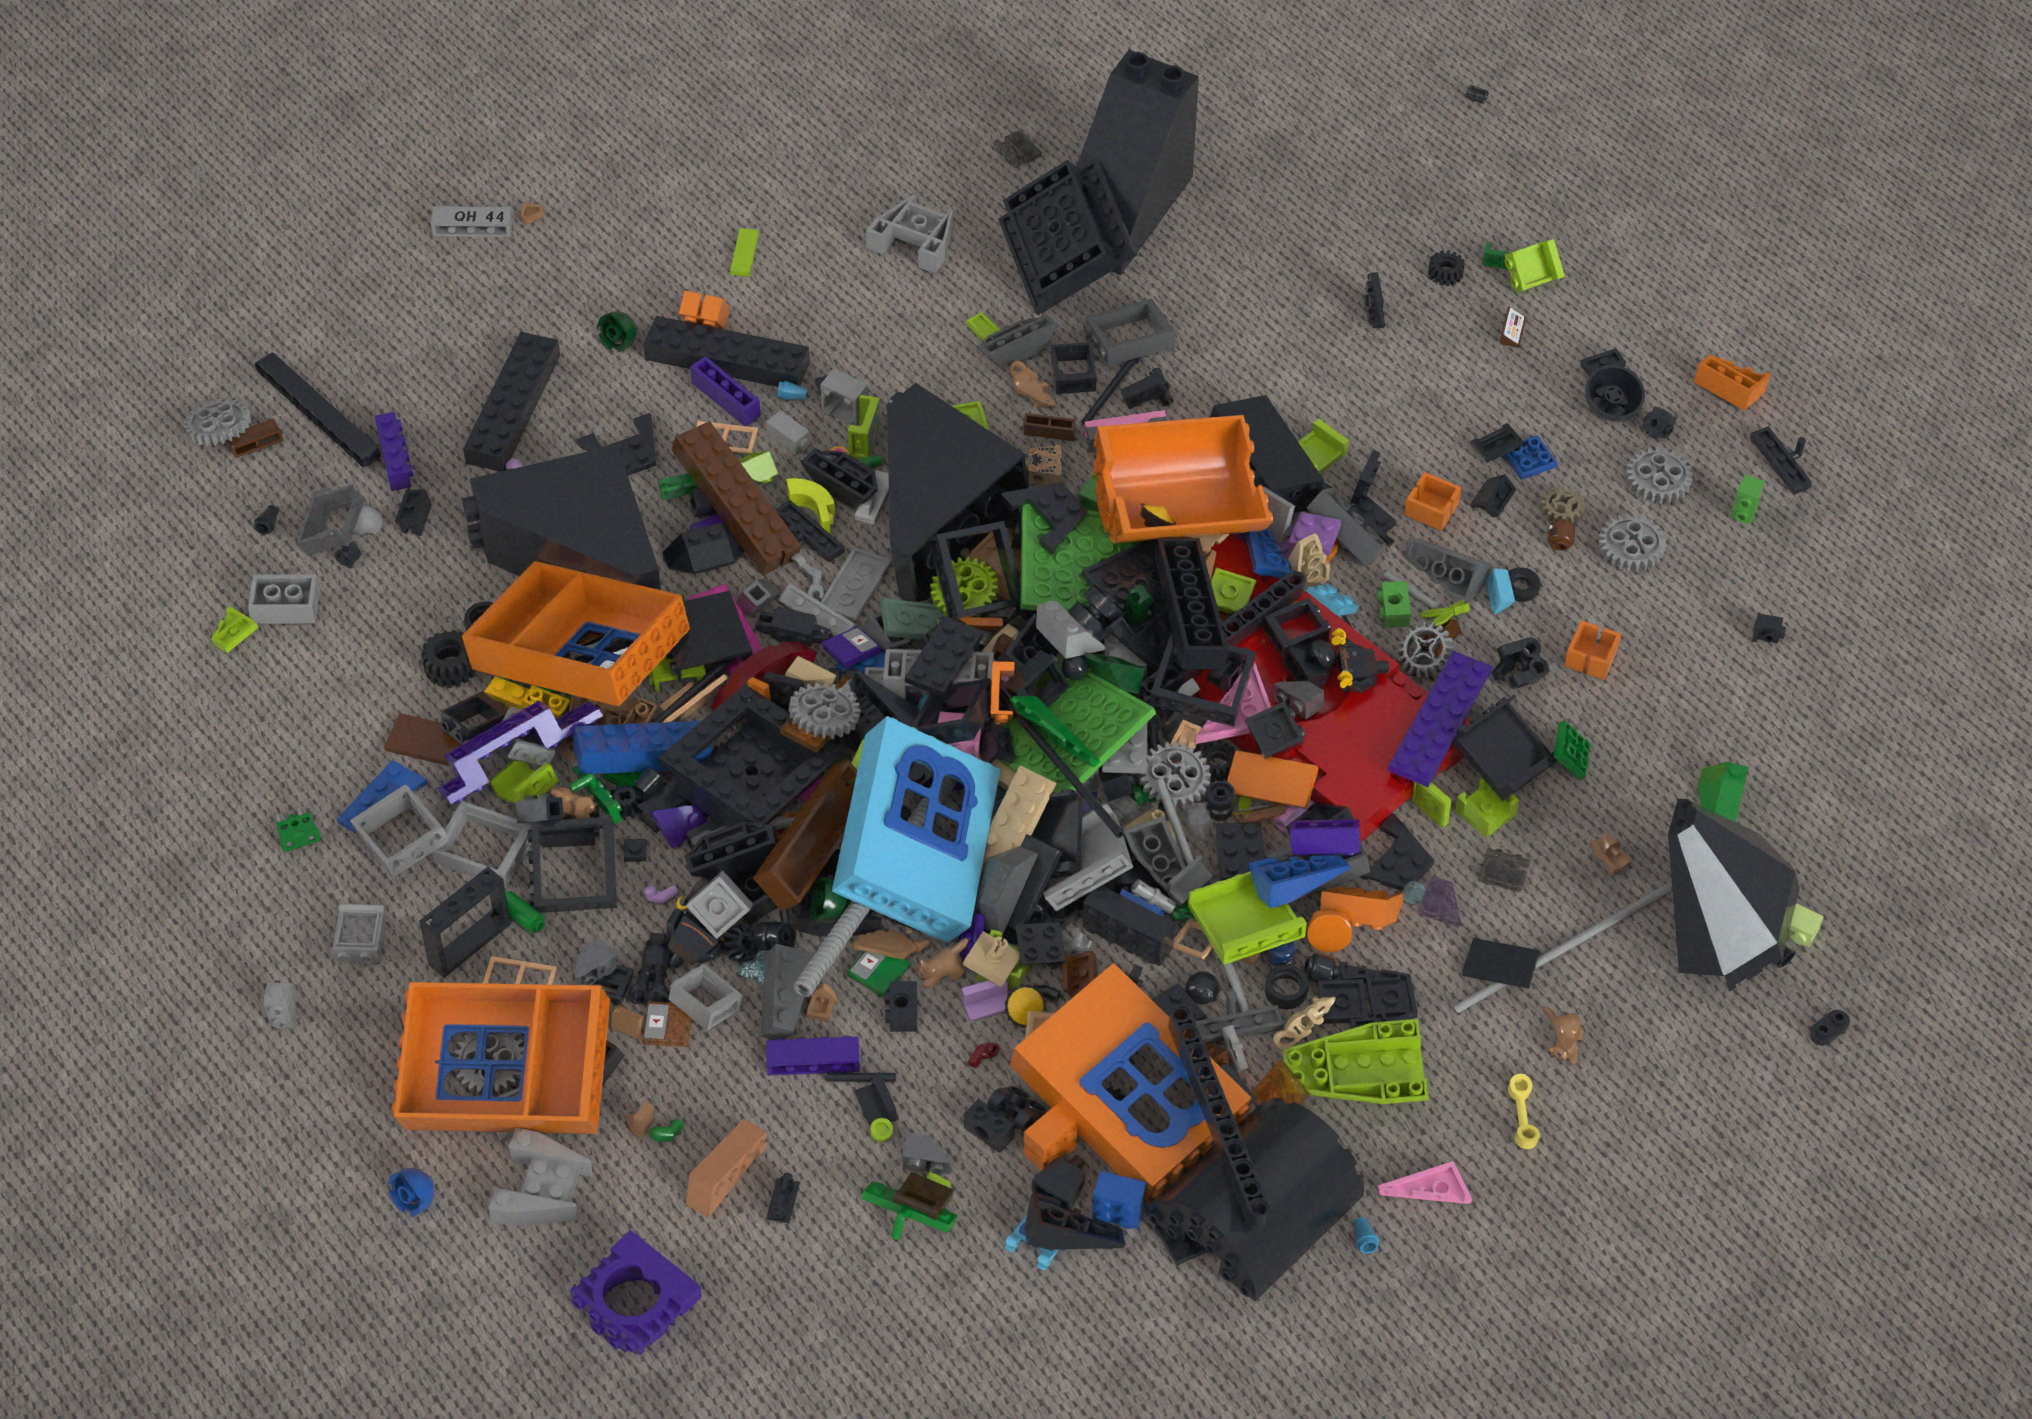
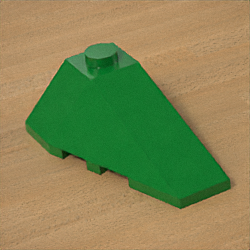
M1723 762L1702 769L1698 784L1700 805L1735 822L1748 766Z

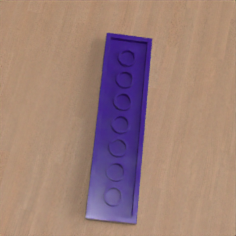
M1452 651L1390 762L1389 772L1429 787L1453 743L1452 740L1457 736L1456 731L1467 718L1491 674L1493 666Z

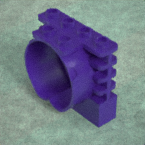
M629 1230L610 1249L611 1254L607 1258L601 1259V1264L597 1268L593 1267L590 1270V1274L587 1277H583L577 1287L573 1286L570 1289V1300L577 1309H583L588 1313L591 1329L597 1335L603 1334L608 1338V1343L614 1349L618 1350L620 1348L625 1353L628 1350L632 1353L635 1351L641 1355L648 1344L652 1345L663 1336L669 1326L675 1322V1318L678 1315L682 1317L702 1295L701 1287L698 1283L633 1231ZM636 1280L647 1282L653 1288L654 1294L660 1295L658 1301L650 1310L637 1316L619 1315L608 1308L604 1302V1297L614 1287Z

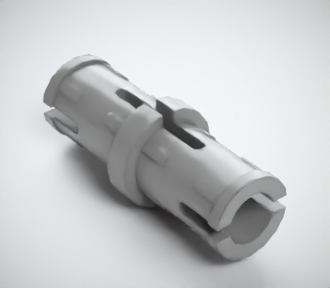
M1137 879L1132 885L1131 892L1147 900L1148 904H1154L1168 914L1173 911L1176 902L1160 893L1161 891L1158 888H1152L1140 879Z
M1234 1025L1220 1029L1227 1046V1054L1230 1055L1235 1068V1073L1248 1070L1250 1067L1243 1053L1244 1046L1239 1042Z

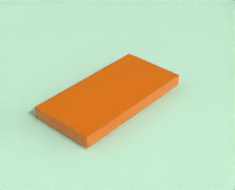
M1236 750L1227 782L1234 787L1236 796L1307 809L1318 767L1316 765L1274 757L1264 760L1262 755Z

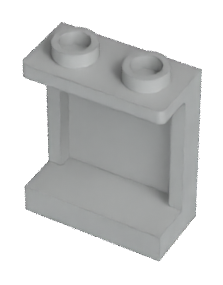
M510 707L502 721L522 709ZM531 731L523 737H515L506 746L507 758L540 766L544 763L550 764L556 753L554 748L546 749L535 741Z

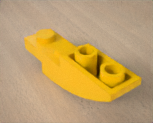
M494 676L484 691L495 701L503 703L505 709L508 710L510 707L523 710L539 700L550 708L554 718L561 717L571 702L570 699L532 685L528 689L497 676Z

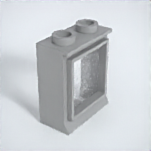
M339 904L332 947L334 961L342 963L361 961L366 964L380 962L387 920L384 905Z

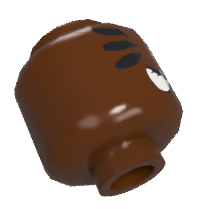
M1558 519L1552 522L1548 527V544L1558 551H1566L1573 546L1575 526L1566 519Z

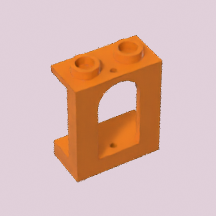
M992 661L990 719H995V723H1008V720H1012L1013 711H999L1000 677H1012L1014 675V662Z

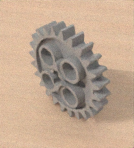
M219 399L216 403L212 400L209 405L203 403L202 408L196 407V411H190L191 416H186L187 421H184V429L188 439H192L193 443L198 442V445H201L205 442L206 446L213 443L216 446L218 442L224 444L225 440L233 441L232 437L239 438V433H245V428H249V423H251V415L247 405H243V402L237 403L236 399L232 402L229 399H226L225 402Z
M1649 447L1647 453L1644 450H1640V455L1635 453L1634 457L1629 459V464H1627L1625 475L1627 485H1631V491L1637 490L1636 496L1643 494V500H1646L1648 497L1651 498V503L1655 499H1658L1660 504H1662L1664 499L1668 503H1670L1671 498L1678 501V497H1684L1685 492H1689V488L1692 485L1693 472H1691L1692 467L1687 466L1688 460L1681 461L1682 455L1675 456V451L1667 453V448L1660 451L1659 447H1656V451H1653Z
M1626 514L1625 519L1618 515L1617 520L1611 518L1610 523L1605 522L1604 528H1601L1598 537V548L1601 549V555H1606L1605 561L1612 560L1611 566L1619 564V570L1624 566L1627 572L1631 568L1638 572L1640 567L1646 571L1647 565L1654 568V563L1659 564L1660 558L1664 557L1667 545L1665 544L1666 537H1663L1664 531H1659V525L1652 526L1653 520L1645 522V516L1640 520L1637 514L1634 515V518H1630L1629 514Z
M816 682L815 687L807 684L806 689L800 687L799 692H794V696L791 697L789 704V717L793 718V724H799V730L806 728V734L814 732V737L821 734L823 739H825L826 735L834 739L835 734L842 737L843 732L849 734L850 729H855L861 710L859 709V703H855L856 697H850L851 692L843 693V687L837 690L835 689V684L828 687L825 682L823 686Z
M1175 741L1174 745L1170 747L1169 743L1166 742L1165 748L1158 744L1156 751L1150 749L1149 755H1147V774L1139 773V777H1141L1140 785H1145L1143 792H1150L1149 799L1156 797V804H1159L1162 799L1155 782L1159 779H1164L1174 808H1176L1177 804H1180L1182 809H1184L1186 802L1193 806V799L1199 802L1201 795L1206 794V788L1210 784L1208 781L1211 777V774L1208 773L1210 765H1205L1207 759H1200V751L1193 753L1194 746L1186 749V743L1178 747L1177 741ZM1171 760H1178L1179 763H1173ZM1155 773H1162L1163 776H1157ZM1187 774H1192V775H1194L1195 777H1194V778H1190V777H1187L1186 775H1187ZM1171 787H1176V788H1178L1179 790H1178V791H1174V790H1172V789H1170V788H1171Z
M472 1032V1037L464 1035L465 1043L458 1042L461 1050H454L455 1056L458 1057L457 1059H473L475 1057L477 1033ZM489 1033L487 1035L485 1058L487 1060H504L508 1057L511 1058L510 1060L522 1059L524 1042L519 1040L517 1033ZM492 1043H495V1044H496V1045H495L494 1047H492V1048H487V1046H488L489 1044H492ZM483 1069L454 1070L455 1074H457L458 1082H461L464 1089L469 1087L468 1089L471 1094L477 1090L478 1095H482L485 1075ZM520 1070L495 1071L493 1091H496L497 1095L500 1096V1089L509 1092V1084L516 1087L515 1079H521Z

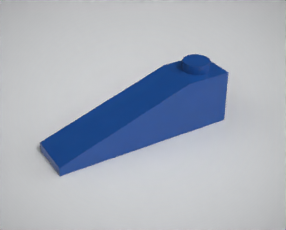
M1339 855L1311 856L1310 860L1290 857L1289 861L1278 862L1276 858H1267L1249 863V869L1258 897L1269 908L1296 900L1349 870L1350 865Z

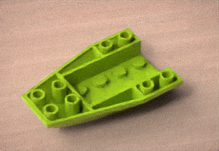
M1418 1019L1369 1023L1283 1050L1287 1092L1377 1104L1429 1100L1427 1079L1424 1076L1421 1055V1036Z

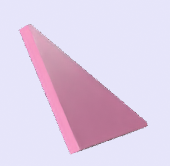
M1255 662L1235 726L1232 727L1207 720L1200 733L1195 737L1196 744L1248 734L1250 731L1245 723V719L1271 707ZM1242 672L1219 704L1232 706Z

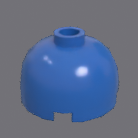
M406 1168L393 1174L388 1180V1185L392 1183V1191L389 1192L390 1197L401 1212L404 1213L405 1209H407L411 1213L410 1217H414L430 1206L434 1198V1184L432 1178L422 1170ZM414 1200L418 1202L417 1204H409Z

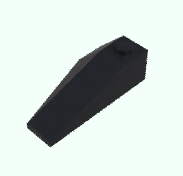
M861 671L855 672L850 686L858 699L864 698L870 701L882 713L884 718L888 716L909 727L912 726L920 712L914 705Z
M1032 1192L1024 1228L1027 1245L1047 1250L1125 1247L1126 1244L1121 1228L1096 1217L1090 1219L1081 1214L1082 1210L1074 1207L1073 1210H1070L1060 1205L1061 1201L1056 1198Z

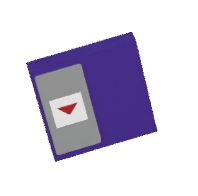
M858 626L821 642L822 649L844 668H848L881 652L880 645Z

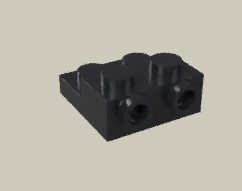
M1285 701L1245 719V723L1264 760L1282 751L1284 753L1304 742V730L1301 725L1297 726L1294 720L1295 713L1291 706L1287 707Z

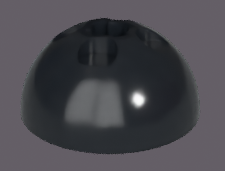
M1605 365L1597 368L1589 376L1585 387V397L1588 406L1595 415L1606 421L1619 422L1633 417L1641 409L1645 400V389L1639 377L1631 370L1619 365Z

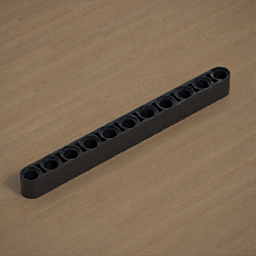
M1300 571L1289 572L1222 622L1226 642L1229 645L1236 646L1263 625L1265 615L1285 608L1300 598L1304 593V574ZM1177 656L1169 662L1161 688L1176 691L1204 669H1181L1179 657ZM1158 671L1141 683L1139 693L1130 692V695L1150 705V690L1153 688Z
M1176 1005L1170 1012L1169 1031L1245 1221L1253 1229H1262L1268 1221L1270 1212L1269 1202L1192 1012L1185 1005Z

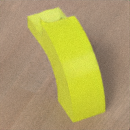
M798 478L786 479L789 500L797 506L813 510L819 518L820 526L828 533H831L830 525H834L835 504L829 492L813 481Z

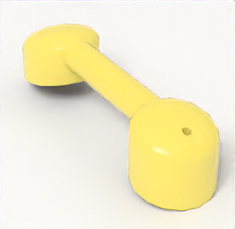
M1516 1074L1511 1078L1508 1085L1509 1095L1516 1100L1519 1128L1514 1140L1519 1147L1532 1149L1537 1145L1540 1138L1539 1130L1535 1126L1528 1124L1525 1100L1532 1091V1081L1525 1074Z

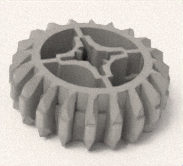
M1423 621L1420 628L1415 623V630L1412 631L1411 628H1407L1409 635L1401 634L1402 639L1405 641H1398L1397 643L1398 646L1402 647L1397 650V654L1402 655L1398 660L1400 663L1405 662L1402 667L1404 670L1409 668L1408 673L1410 675L1416 672L1417 678H1420L1422 673H1424L1425 678L1429 679V673H1432L1434 677H1437L1436 671H1442L1443 665L1446 664L1447 659L1451 655L1449 652L1455 650V647L1450 645L1453 643V639L1447 638L1449 632L1447 630L1443 631L1441 625L1435 629L1434 622H1431L1430 626L1427 627V623ZM1432 635L1436 638L1423 640L1420 638V636ZM1414 641L1417 649L1413 652L1414 655L1409 658V648ZM1442 642V654L1437 659L1434 652ZM1420 644H1422L1423 647H1427V649L1429 647V652L1431 656L1428 653H1423ZM1422 660H1429L1432 664L1419 665L1416 664V662H1421Z

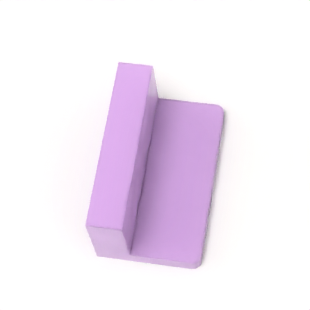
M988 980L961 988L962 1002L970 1021L979 1020L1005 1011L1004 1002L1008 994L1007 980L1002 987Z

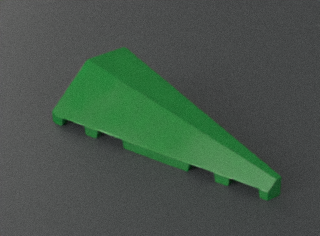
M1013 696L1010 699L1017 713L1045 729L1054 745L1093 768L1100 762L1037 696Z

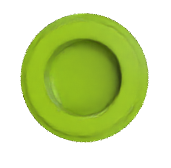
M878 1118L872 1122L870 1136L874 1141L886 1142L892 1137L893 1125L888 1119Z

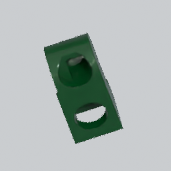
M1138 585L1130 591L1123 608L1126 612L1125 616L1133 626L1151 618L1152 614L1149 607L1153 603L1154 598L1143 585Z

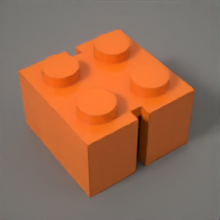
M684 290L679 314L684 321L726 329L731 307L723 298L705 295L704 301H701L702 294Z
M1424 472L1416 487L1413 488L1406 499L1404 515L1442 531L1450 519V515L1453 514L1459 505L1462 487Z
M1581 620L1567 650L1564 666L1579 672L1586 670L1588 675L1605 680L1618 652L1622 634L1603 628L1600 643H1596L1599 626Z
M1057 1103L1024 1131V1156L1042 1171L1055 1158L1063 1157L1066 1153H1072L1077 1146V1120Z

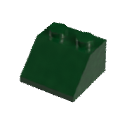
M1085 653V659L1093 674L1128 694L1130 692L1139 693L1145 668L1119 657Z

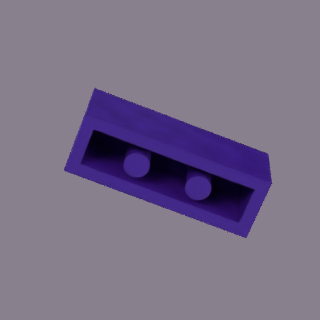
M1359 819L1292 821L1290 828L1292 854H1298L1299 856H1309L1311 854L1332 855L1333 853L1354 855L1360 852Z

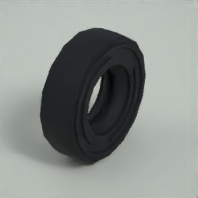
M1517 567L1508 571L1515 601L1527 602L1533 600L1538 595L1541 586L1540 578L1534 571L1524 567ZM1516 580H1524L1528 582L1529 587L1527 589H1518L1513 583Z

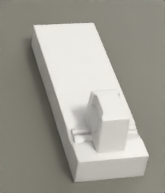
M875 470L878 491L865 503L860 504L855 513V520L875 525L889 493L888 473Z

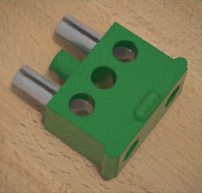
M299 807V816L290 814L286 820L282 813H280L282 821L279 814L276 815L278 821L276 826L283 852L321 840L318 827H315L310 812L306 813L304 807H301L303 814Z

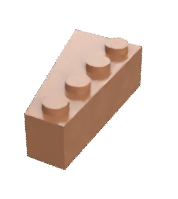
M743 1119L689 1174L686 1205L709 1218L756 1157L764 1152L767 1146V1131Z

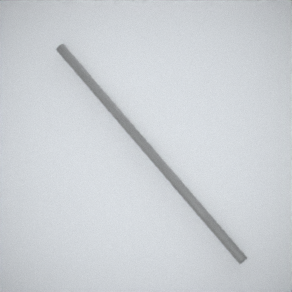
M1159 779L1155 783L1187 866L1194 859L1164 779ZM1233 963L1225 964L1224 968L1231 987L1236 992V1000L1240 1011H1250Z
M1665 884L1539 956L1536 969L1670 893V886ZM1494 982L1452 1006V1010L1455 1014H1458L1504 988L1507 984Z

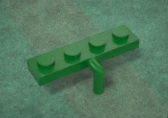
M578 766L574 767L578 780L569 784L572 792L584 787L589 795L594 796L595 802L608 817H612L614 824L621 822L622 818L619 812L622 809L617 800H613L607 789L604 790L600 780H596L592 773L580 774Z
M872 1181L863 1190L861 1199L897 1213L891 1234L893 1239H900L904 1221L907 1217L945 1233H948L956 1223L958 1215L951 1213L945 1208L938 1219L934 1220L929 1218L928 1214L902 1203L900 1205L893 1203L896 1190L886 1187L883 1183Z

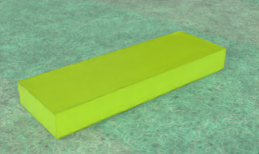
M739 229L730 275L750 277L759 238V230Z

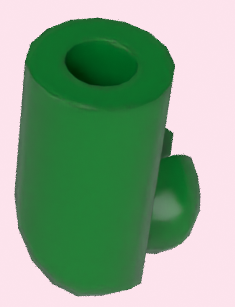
M881 454L865 457L860 461L869 468L883 464Z
M675 1118L668 1127H652L649 1130V1137L658 1142L672 1141L684 1124Z

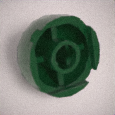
M621 311L609 312L600 317L597 323V328L600 327L601 332L598 334L599 339L611 351L613 347L617 352H621L631 346L636 339V324L627 313ZM620 338L623 340L622 344H615L616 340Z
M819 877L815 882L819 884L817 890L812 889L809 913L814 915V918H811L812 921L831 923L841 917L845 909H847L850 900L832 892L833 879Z

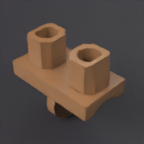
M1609 833L1604 834L1597 840L1590 841L1589 846L1595 852L1594 854L1598 859L1602 860L1612 875L1621 872L1623 868L1631 865V859L1621 849L1619 840L1613 839Z

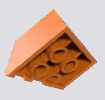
M1333 886L1322 891L1320 911L1343 912L1348 916L1351 926L1360 927L1361 924L1370 925V929L1382 930L1383 927L1397 921L1406 892L1398 891L1394 895H1387L1386 890H1369V893H1365L1363 888Z

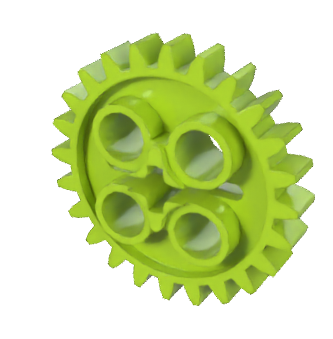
M960 557L958 558V563L951 560L962 601L966 600L962 602L964 610L993 604L991 600H997L996 594L999 593V582L996 572L992 571L991 565L986 566L985 561L979 564L978 558H975L973 562H970L969 557L964 562H962ZM933 577L934 583L930 584L933 603L937 605L939 612L943 611L944 616H948L938 577Z

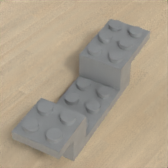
M1108 633L1104 638V655L1119 657L1145 668L1142 682L1147 679L1148 665L1112 634ZM1147 723L1102 765V772L1147 774Z
M886 649L884 668L865 667V674L906 700L907 686L913 685L905 683V676L922 650ZM973 652L953 684L991 678L992 680L994 653ZM1036 684L1027 691L1029 696H1033L1036 693ZM999 700V708H1006Z

